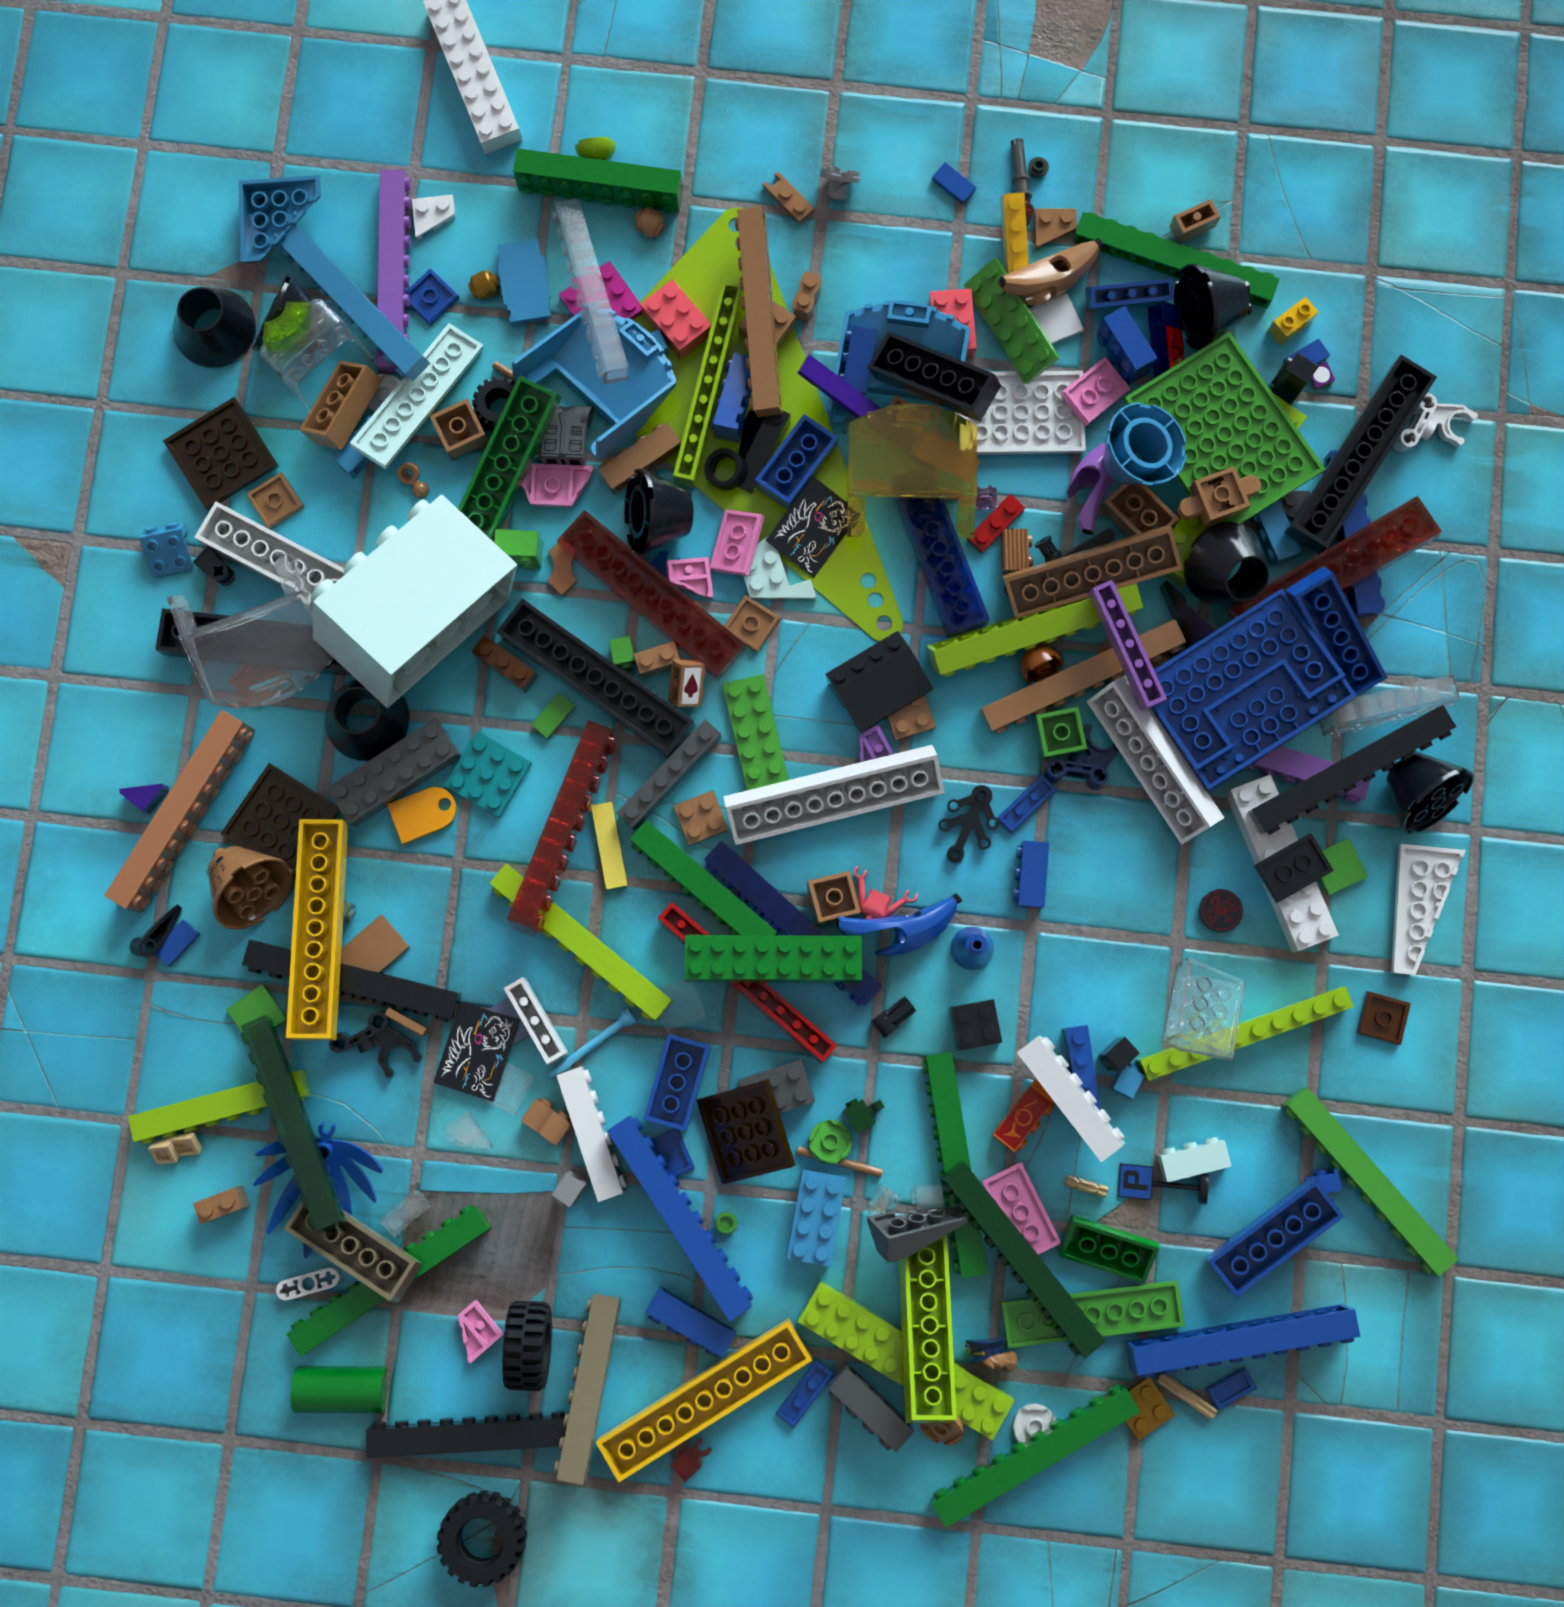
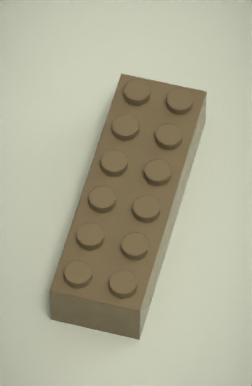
M309 1190L284 1227V1230L390 1302L399 1303L424 1264L314 1191Z

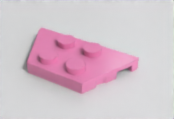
M531 463L523 480L522 487L531 506L573 508L594 473V466Z

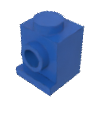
M1328 1167V1172L1326 1169L1314 1170L1313 1175L1304 1177V1182L1313 1177L1326 1193L1342 1191L1338 1168Z

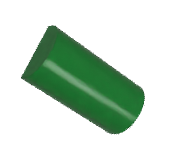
M1072 1214L1068 1219L1062 1236L1059 1256L1145 1284L1159 1251V1242Z
M297 1366L291 1383L292 1411L294 1413H385L387 1366Z

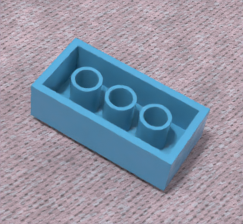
M802 1169L787 1259L831 1267L846 1176Z

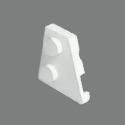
M453 195L412 199L415 236L417 240L423 238L422 235L431 229L436 230L443 223L456 218Z

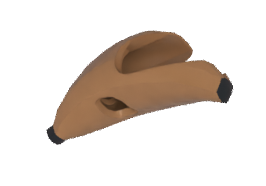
M1097 238L1094 241L1070 247L1001 276L998 284L1011 296L1021 295L1027 305L1037 306L1045 304L1064 294L1088 272L1095 262L1099 251L1104 248V244Z

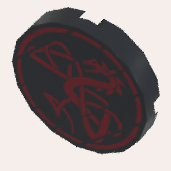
M1217 889L1207 893L1202 898L1199 916L1201 922L1208 929L1215 932H1226L1234 929L1240 923L1243 916V907L1240 899L1234 893L1224 889Z

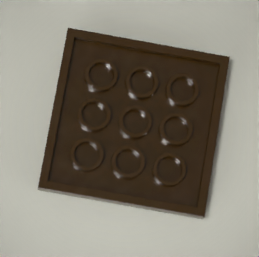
M235 397L163 440L207 510L212 508L215 501L218 503L223 502L279 467Z
M268 763L220 834L238 846L282 859L292 871L294 880L296 877L299 819L334 820L339 814L340 809L271 763Z
M769 1079L696 1100L722 1185L795 1166Z

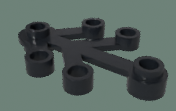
M985 785L976 786L970 796L959 800L952 799L947 804V809L951 813H956L961 807L973 804L970 812L951 819H942L938 824L940 831L948 832L952 827L964 823L956 844L947 851V859L952 863H958L964 858L963 847L972 827L978 839V847L982 850L990 847L991 840L986 837L978 817L981 808L987 819L986 826L989 830H996L1000 825L998 818L994 817L989 804L992 800V791ZM984 792L986 798L980 799L978 793ZM950 803H956L958 806L957 809L952 810L950 808ZM989 821H996V827H991ZM947 822L949 824V828L943 829L941 827V823ZM982 839L987 840L988 846H981L980 841ZM958 850L960 856L953 857L952 851Z

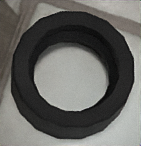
M720 448L708 456L704 472L706 479L713 486L721 490H732L743 482L747 467L744 459L738 453L728 448ZM729 457L735 461L736 471L729 480L720 481L715 476V468L722 459Z

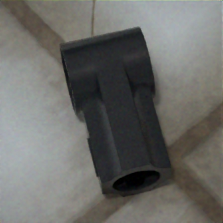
M904 996L891 1008L885 1009L875 1017L871 1023L882 1037L886 1038L916 1010Z

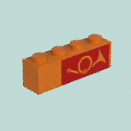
M1036 1077L991 1134L1012 1152L1020 1151L1025 1146L1027 1135L1030 1132L1034 1133L1041 1124L1039 1122L1040 1118L1043 1115L1047 1116L1054 1108V1105H1052L1053 1099Z

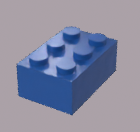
M1123 306L1102 319L1097 332L1098 342L1107 349L1110 361L1117 365L1118 372L1123 380H1126L1128 385L1148 375L1158 357L1127 308Z

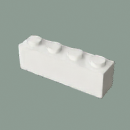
M522 977L504 988L506 994L546 1064L550 1065L569 1054L527 979Z

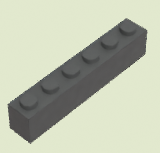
M705 719L617 812L618 816L635 831L722 738L721 733Z

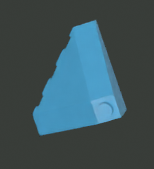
M319 175L239 181L241 263L262 262L267 257L268 252L274 246H277L287 235V231L306 214V210L321 197Z

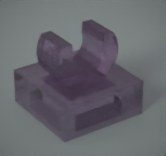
M988 485V488H980V486H977L975 489V510L996 509V487Z

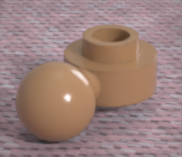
M412 462L400 465L397 470L399 480L404 484H412V492L417 498L426 497L429 493V487L425 482L418 480L420 477L418 466ZM408 469L412 471V476L408 473Z

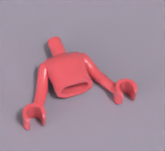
M859 866L855 867L854 874L858 878V903L861 912L866 915L865 919L890 917L905 903L917 901L918 894L916 893L914 899H908L907 896L910 890H907L903 898L887 909L892 898L874 889H871L865 900L864 878H866L868 873L865 870L864 874L859 876L857 875Z

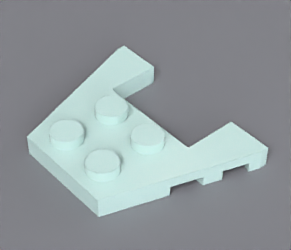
M768 536L757 544L749 577L743 576L750 598L817 599L811 579L789 585L778 550L765 541Z

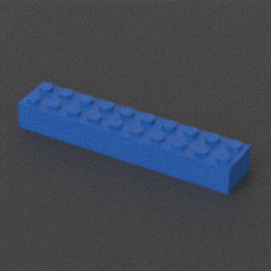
M628 1116L607 1130L608 1134L729 1322L752 1307L751 1300H753L751 1292L747 1286L742 1288L738 1282L741 1280L738 1272L734 1267L730 1269L726 1263L729 1261L727 1255L722 1248L718 1250L714 1245L716 1238L710 1229L705 1231L703 1228V1218L697 1210L695 1212L692 1211L689 1206L692 1204V1201L687 1193L683 1192L681 1194L677 1187L680 1185L674 1173L669 1175L665 1169L668 1164L661 1154L657 1156L653 1148L656 1146L650 1136L645 1137L641 1132L644 1127L637 1117L633 1119L632 1116Z
M1339 1304L1125 1341L1130 1369L1136 1375H1141V1378L1153 1377L1156 1372L1163 1371V1374L1176 1373V1369L1179 1368L1195 1370L1199 1368L1198 1365L1202 1364L1218 1366L1221 1365V1361L1225 1360L1235 1363L1243 1361V1357L1252 1356V1359L1264 1358L1265 1353L1274 1352V1355H1282L1288 1353V1349L1296 1348V1351L1309 1350L1311 1345L1318 1344V1347H1328L1334 1341L1351 1343L1354 1342V1338L1361 1336L1355 1309Z

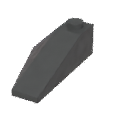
M957 1208L930 1209L928 1213L924 1214L916 1213L915 1210H909L908 1215H895L894 1211L884 1212L867 1217V1222L877 1252L889 1263L908 1258L967 1223L968 1218Z

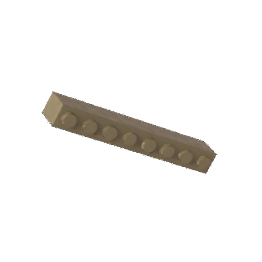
M593 1293V1297L588 1299L586 1312H589L588 1321H584L582 1327V1334L585 1337L583 1344H579L577 1357L580 1358L579 1367L575 1366L573 1380L576 1383L574 1390H570L568 1404H571L570 1413H566L563 1427H566L565 1437L561 1436L559 1451H562L560 1461H556L554 1474L557 1475L556 1480L586 1485L620 1311V1298Z

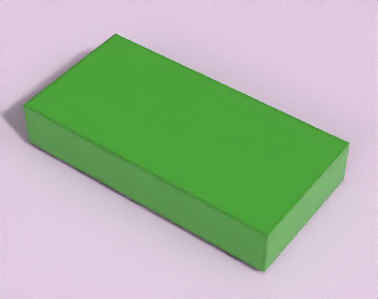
M558 693L531 726L549 739L575 709V706Z

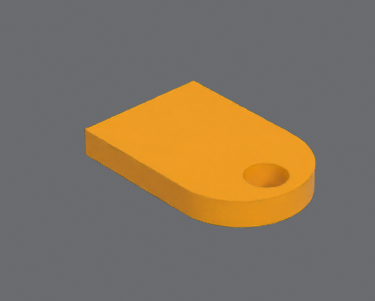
M430 787L387 804L403 845L448 827L454 821L457 814V803L454 797L447 790L439 787ZM444 799H449L451 802L448 810L440 809V802Z

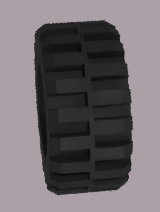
M515 1301L509 1306L505 1322L502 1357L503 1383L509 1390L540 1391L547 1384L552 1341V1313L550 1305L546 1302Z
M487 1490L481 1491L479 1494L475 1492L468 1494L465 1498H461L455 1503L440 1524L441 1528L437 1534V1540L439 1541L437 1552L442 1554L440 1562L442 1566L447 1565L449 1568L447 1573L451 1577L454 1574L459 1577L458 1582L462 1584L465 1581L470 1582V1587H477L478 1584L487 1587L494 1581L497 1584L514 1570L525 1550V1540L527 1539V1530L524 1529L525 1519L520 1517L519 1513L521 1510L517 1505L513 1507L510 1504L512 1501L510 1498H501V1493L494 1491L493 1494H488ZM484 1518L497 1525L503 1537L502 1548L497 1555L491 1558H478L465 1548L462 1540V1531L470 1520Z

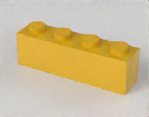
M1024 192L1003 194L1000 197L1004 267L1007 274L1029 265Z

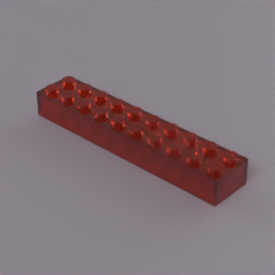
M1416 496L1267 584L1264 590L1254 599L1237 602L1230 606L1227 614L1233 620L1280 589H1283L1289 597L1286 591L1287 588L1323 566L1334 573L1343 593L1435 540L1440 535L1441 529L1420 498Z
M586 510L577 517L557 540L559 547L666 638L671 642L674 641L675 645L691 659L704 664L705 670L716 680L719 681L746 650L744 642L640 555H637L634 550Z
M589 720L587 721L507 917V921L512 929L536 937L537 932L541 933L544 927L545 920H543L545 912H549L552 907L553 900L551 897L553 892L559 890L561 872H566L569 865L568 855L570 852H574L577 845L576 835L578 832H582L585 825L584 815L589 813L592 808L593 801H591L593 793L597 794L601 782L599 778L601 774L606 773L609 764L607 758L609 755H613L616 743H614L615 737L613 736L612 728Z

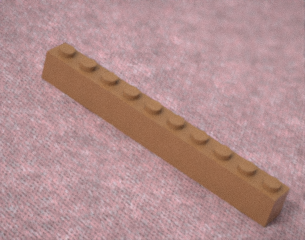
M762 206L737 210L738 218H735L736 231H739V238H736L737 249L741 251V257L738 258L739 270H742L743 276L739 281L741 290H744V297L741 298L742 309L746 312V317H743L744 330H747V337L744 338L745 348L749 350L746 365L751 373V377L748 378L749 390H752V398H749L751 411L754 410L757 417L782 414L766 214Z
M1176 619L1139 635L1151 664L1163 659L1162 655L1170 652L1172 655L1182 650L1181 646L1186 643ZM1111 648L988 704L980 709V713L989 732L996 731V734H1000L1008 730L1007 726L1014 722L1016 726L1028 720L1027 716L1043 714L1047 712L1046 708L1054 705L1055 708L1066 703L1065 699L1071 696L1076 699L1086 694L1085 690L1091 687L1093 690L1104 686V681L1112 678V681H1115L1124 676V671L1114 649Z

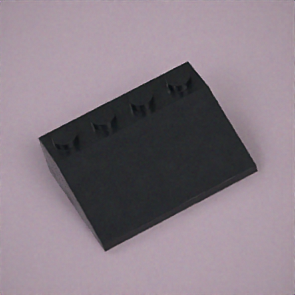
M899 631L825 674L828 685L860 733L933 690L931 683Z

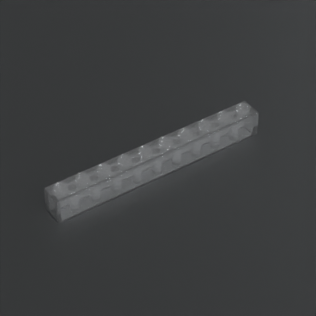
M579 198L554 201V210L551 211L553 223L558 225L556 233L558 240H562L563 243L561 244L563 257L567 256L566 268L568 274H572V289L577 291V295H575L577 306L582 308V312H580L582 324L587 325L585 332L587 341L592 343L590 347L591 355L598 363L596 364L597 376L602 377L603 384L626 381L629 376L628 363Z

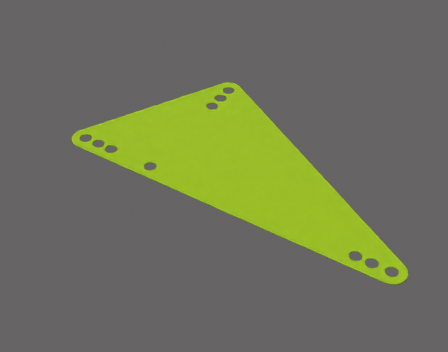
M735 207L723 212L640 301V304L673 279L712 324L722 281L740 283L739 279L743 277L742 270L740 271L738 266V258L741 257V251H738L735 245L736 238H739V232H733L729 228V222L734 218H738L737 210L743 208ZM770 264L773 301L787 310ZM742 304L728 359L731 360L733 353L749 356V350L745 348L744 339L738 334V325L743 320V317L746 316L745 310L742 309ZM642 314L633 319V321L649 333L656 331ZM793 329L777 351L782 410L791 414V423L777 449L804 414L833 433L817 388L797 374L806 358L796 331ZM708 339L682 359L666 343L669 350V355L666 357L672 364L676 386L636 434L638 438L641 436L646 437L652 433L654 427L659 424L664 425L667 422L682 442ZM726 367L724 370L722 382L724 378L726 379L728 372L726 371ZM720 386L718 398H721V394H722L721 386ZM750 403L748 405L746 416L750 411ZM715 406L713 418H714L715 415H716V411H717V410H716V406ZM710 426L695 487L723 511L728 509L762 514L765 519L759 537L761 542L771 534L788 510L757 488L753 490L752 494L739 487L732 490H721L713 486L706 479L704 468L708 456L720 448H728L739 453L741 436L739 443L715 438L714 430H711ZM837 446L815 478L860 512L861 515L814 578L781 552H779L781 560L805 581L811 579L813 588L873 639L881 641L897 631L901 633L903 619L840 449ZM679 451L665 460L674 469ZM729 457L722 459L715 468L716 478L720 481L729 480L736 470L735 461ZM869 573L875 576L876 584L874 587L865 588L862 586L861 577L864 574ZM879 593L883 597V604L877 608L871 607L868 603L870 594ZM881 616H887L892 621V626L887 631L878 629L876 625L877 619Z

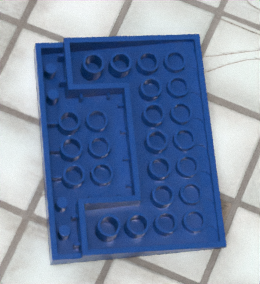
M1280 589L1156 668L1154 671L1167 699L1151 708L1209 793L1355 700L1357 694L1344 678L1346 675L1284 590Z

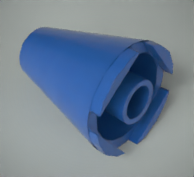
M978 927L961 929L955 934L951 942L953 959L959 966L965 969L976 970L986 966L994 953V944L990 935ZM973 942L978 945V949L973 947Z

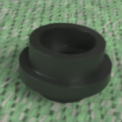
M1042 157L1033 158L1028 165L1029 173L1035 178L1045 176L1049 169L1048 162ZM1035 165H1041L1042 168H1036Z

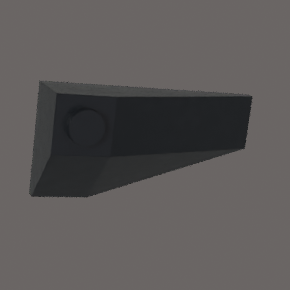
M750 409L744 420L738 453L744 459L747 467L746 476L738 486L739 488L752 494L755 489L756 477L773 456L791 423V414L782 410V414L757 417L754 410L751 411Z
M1168 580L1163 582L1160 590L1172 619H1176L1186 640V643L1183 644L1185 649H1188L1218 629L1209 618L1204 620L1200 616L1199 609L1195 605H1187L1185 596Z

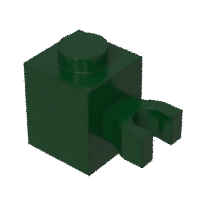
M855 1098L845 1104L847 1108L843 1111L857 1134L876 1123L872 1114L883 1109L884 1105L879 1099L866 1106L863 1099L858 1101Z

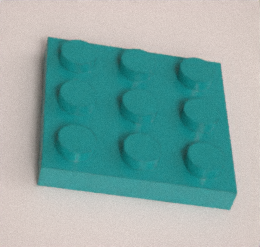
M476 731L443 786L500 818L532 762Z

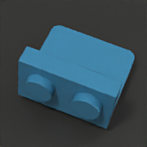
M170 522L165 525L166 527L162 528L151 526L145 528V531L139 537L150 573L153 577L192 569L193 563L184 538L188 531L185 523Z

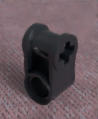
M206 547L193 561L204 573L223 586L230 585L235 579L234 571L209 547Z

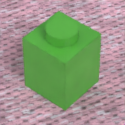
M630 636L609 640L613 663L624 671L636 665Z

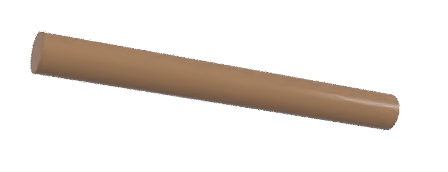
M798 1146L797 1155L817 1160L813 1157L810 1149ZM848 1159L833 1164L880 1178L883 1171L881 1168Z

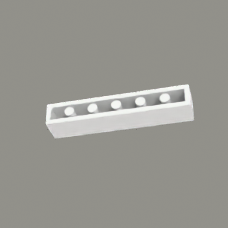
M578 1067L556 1075L597 1201L600 1202L624 1193V1188L627 1187L624 1175H619L617 1167L620 1166L617 1154H612L610 1145H613L612 1138L608 1132L605 1133L603 1124H606L605 1117L602 1111L598 1112L596 1104L599 1103L596 1091H591L589 1083L592 1082L589 1070H585L584 1067Z

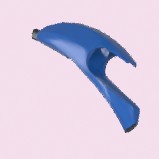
M955 893L914 914L905 916L897 915L871 919L837 916L836 927L847 936L893 927L896 933L895 941L890 946L875 951V954L877 956L901 955L917 950L935 940L947 928L955 914L957 904L962 902V899Z

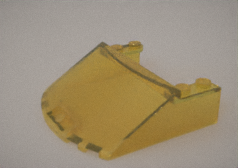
M915 403L886 406V408L868 412L866 415L849 423L846 501L847 537L860 536L865 530L866 497L958 498L957 532L963 538H974L977 498V426L955 412L938 406Z

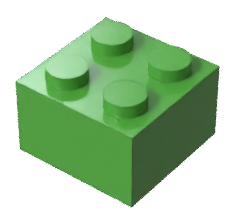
M495 529L494 543L517 566H523L524 569L528 570L542 567L543 541L538 531Z
M1079 707L1038 714L1034 717L1042 760L1081 753L1087 750Z

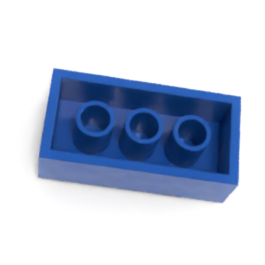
M804 414L756 477L755 488L789 510L812 477L816 476L837 448L838 437Z
M668 1034L644 1120L682 1131L688 1130L711 1050L710 1045Z

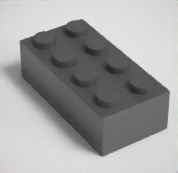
M846 1361L828 1381V1394L837 1403L842 1401L845 1404V1410L854 1419L859 1417L862 1420V1426L871 1435L875 1432L880 1439L879 1442L888 1451L892 1448L897 1452L914 1433L912 1423H905V1417Z

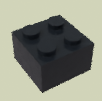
M994 999L949 1008L957 1051L1003 1043Z

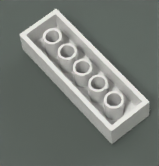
M1036 1037L1019 1050L1017 1054L1100 1162H1103L1125 1144L1123 1141L1125 1136L1118 1127L1113 1129L1109 1123L1111 1118L1104 1109L1099 1111L1094 1104L1097 1100L1091 1092L1087 1091L1085 1093L1080 1086L1083 1082L1076 1073L1071 1074L1068 1071L1067 1067L1069 1064L1063 1056H1057L1054 1053L1053 1049L1055 1046L1049 1038Z

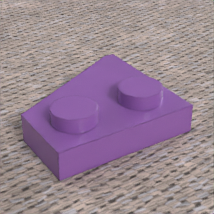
M879 725L859 734L860 762L894 754Z

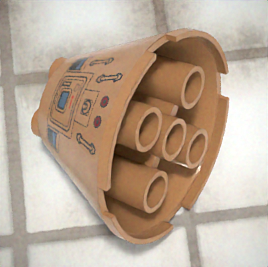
M241 846L217 849L206 872L209 879L214 917L222 926L228 929H244L264 921L263 916L272 909L276 911L289 895L293 883V873L285 861Z

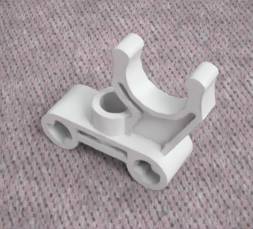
M1427 393L1413 414L1415 418L1410 428L1402 431L1393 448L1397 452H1405L1415 446L1420 438L1425 441L1428 440L1436 427L1438 428L1440 438L1457 448L1464 443V438L1452 433L1450 429L1451 418L1459 415L1468 422H1472L1478 417V413L1471 411L1465 405L1438 404L1436 397L1433 394Z

